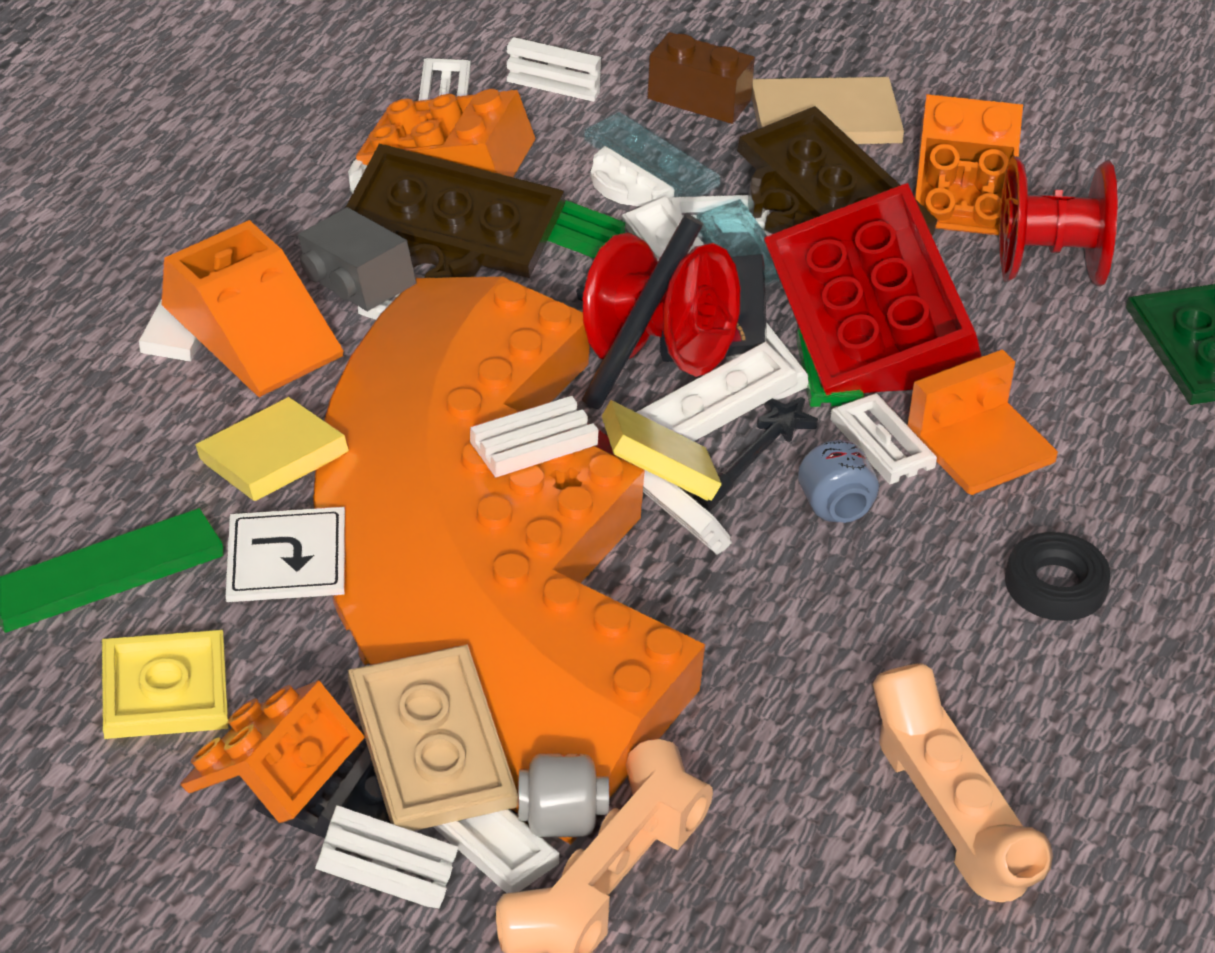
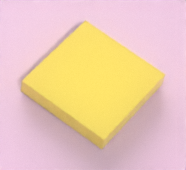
M290 397L195 444L199 458L208 467L253 501L259 500L349 451L344 434Z
M610 400L602 414V419L614 455L707 501L708 499L712 501L721 486V481L706 447Z
M223 630L102 639L104 739L228 729Z

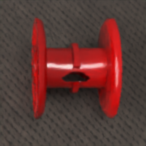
M1017 156L1010 158L1004 178L999 224V253L1004 282H1009L1018 275L1024 247L1027 245L1048 246L1051 253H1060L1062 247L1085 248L1086 266L1093 284L1099 287L1106 283L1114 255L1118 210L1117 179L1114 165L1110 160L1104 161L1096 168L1088 197L1063 196V190H1054L1052 196L1028 195L1025 166Z
M629 232L614 235L599 249L589 269L583 293V324L588 343L596 355L603 360L658 263L657 257L648 243ZM708 243L694 247L680 260L669 281L665 295L629 359L633 358L646 345L650 335L662 337V331L668 353L681 371L698 377L711 372L724 359L735 336L740 314L739 278L736 265L726 249L715 243Z

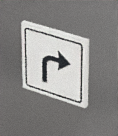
M345 507L230 514L226 602L345 595Z

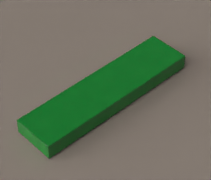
M200 508L0 576V626L4 633L220 558L224 556L223 543Z

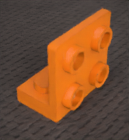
M1003 349L915 381L913 386L908 427L936 455V462L970 495L1051 465L1057 459L1058 451L1008 403L1015 361Z
M319 680L296 690L291 685H286L263 703L254 698L237 709L227 721L232 728L222 739L220 737L213 739L192 757L190 762L195 768L180 785L186 792L193 793L240 775L275 819L282 823L295 818L365 736Z

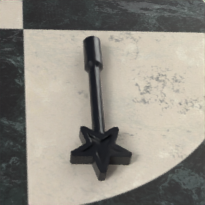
M799 397L787 404L773 398L765 402L764 406L768 413L758 417L757 428L766 430L723 473H717L721 486L712 501L709 499L707 501L697 495H694L692 499L710 512L732 490L733 482L780 434H782L785 441L791 442L796 429H816L818 419L802 412L805 406V398Z

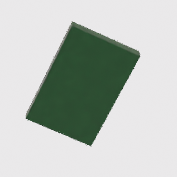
M1215 284L1128 297L1126 309L1188 403L1195 405L1215 401Z

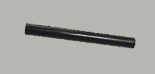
M684 214L582 397V401L588 406L599 410L604 404L665 295L669 281L678 263L688 254L704 224L699 219L689 214Z

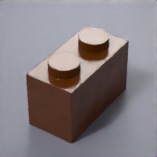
M669 32L650 54L647 99L733 124L751 101L755 57L740 53L731 47L716 46L695 40L686 34Z

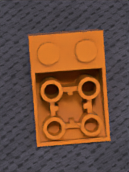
M487 89L475 95L456 97L453 94H443L434 99L413 101L406 98L397 100L387 107L385 113L357 153L356 159L362 161V164L368 165L380 143L514 177L536 138L518 90L499 92L496 89Z
M926 94L919 141L915 199L938 219L935 229L999 235L1001 199L1006 169L1012 156H1019L1023 104Z
M250 220L164 258L161 305L258 397L276 390L343 356L344 350L283 250Z

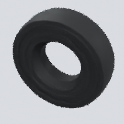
M1043 532L1024 538L1013 548L1007 562L1005 582L1010 596L1026 611L1045 619L1072 621L1085 618L1102 606L1110 585V567L1102 552L1090 542L1067 533ZM1047 565L1066 567L1077 575L1079 583L1070 587L1053 586L1039 579L1036 571Z

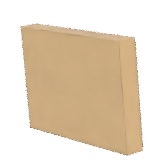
M889 77L753 79L751 97L758 129L816 106L856 144L903 143L904 129Z
M468 644L348 670V683L391 824L416 831L517 807L518 793Z

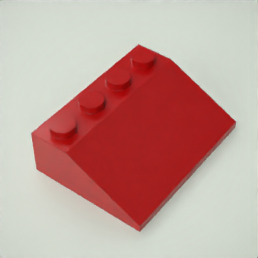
M908 183L764 237L765 244L826 395L853 390H861L863 393L913 390L915 381L982 357L974 327Z

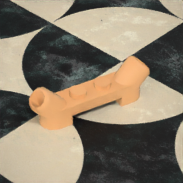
M917 663L879 673L872 685L882 718L879 743L886 758L895 772L903 770L907 772L957 851L954 863L968 885L979 896L990 901H1013L1022 896L1028 887L1043 880L1051 870L1053 853L1046 835L1032 827H1024L941 706L931 668L923 663Z
M661 739L647 740L641 742L628 754L626 770L633 796L621 810L614 808L607 814L601 824L598 836L586 850L580 848L571 855L564 867L562 877L553 887L506 893L500 897L496 903V925L501 951L504 953H592L608 934L610 896L608 895L656 839L679 850L700 825L710 807L713 789L709 784L685 773L679 749L673 742Z

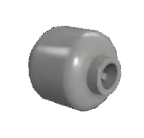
M538 754L532 758L529 770L519 769L518 820L528 821L529 828L535 836L586 837L592 833L595 827L596 815H607L609 813V777L596 776L595 763L589 755Z

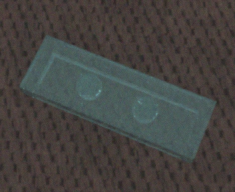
M620 112L585 129L584 140L599 150L604 146L608 147L674 188V197H699L720 186L719 174Z

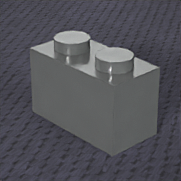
M348 207L298 234L303 253L300 256V263L307 277L311 281L319 282L332 290L341 299H347L367 312L416 284L407 240Z

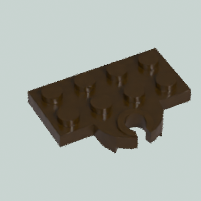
M816 106L742 135L739 138L737 152L756 169L751 178L748 195L749 214L752 219L761 218L766 210L782 211H773L766 217L764 230L771 234L900 186L895 179ZM916 200L930 233L933 235L938 219Z
M379 143L346 207L406 239L413 268L421 264L435 265V268L426 272L425 278L474 277L482 266L530 278L565 205V193L561 189Z

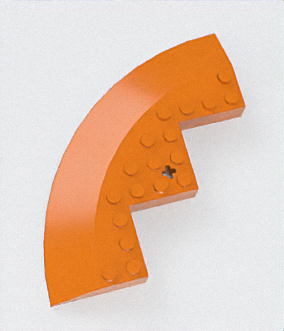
M503 276L416 278V284L401 292L379 315L350 356L330 398L324 419L326 423L345 435L349 450L339 458L316 469L314 481V509L345 507V595H332L335 609L345 629H350L358 645V655L364 665L383 663L468 644L518 793V800L519 769L529 770L532 758L538 754L589 755L595 763L596 776L609 777L610 799L628 777L626 770L628 754L641 742L660 739L699 692L705 651L704 643L581 584L641 518L645 470L592 446L495 478L470 443V427L552 402L588 366L590 345L583 324V312ZM518 805L516 808H512L511 810L518 813ZM577 837L558 838L571 845Z

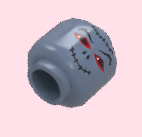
M834 440L818 445L804 457L799 466L798 481L813 512L824 521L853 522L868 512L878 496L879 481L864 451L851 441Z

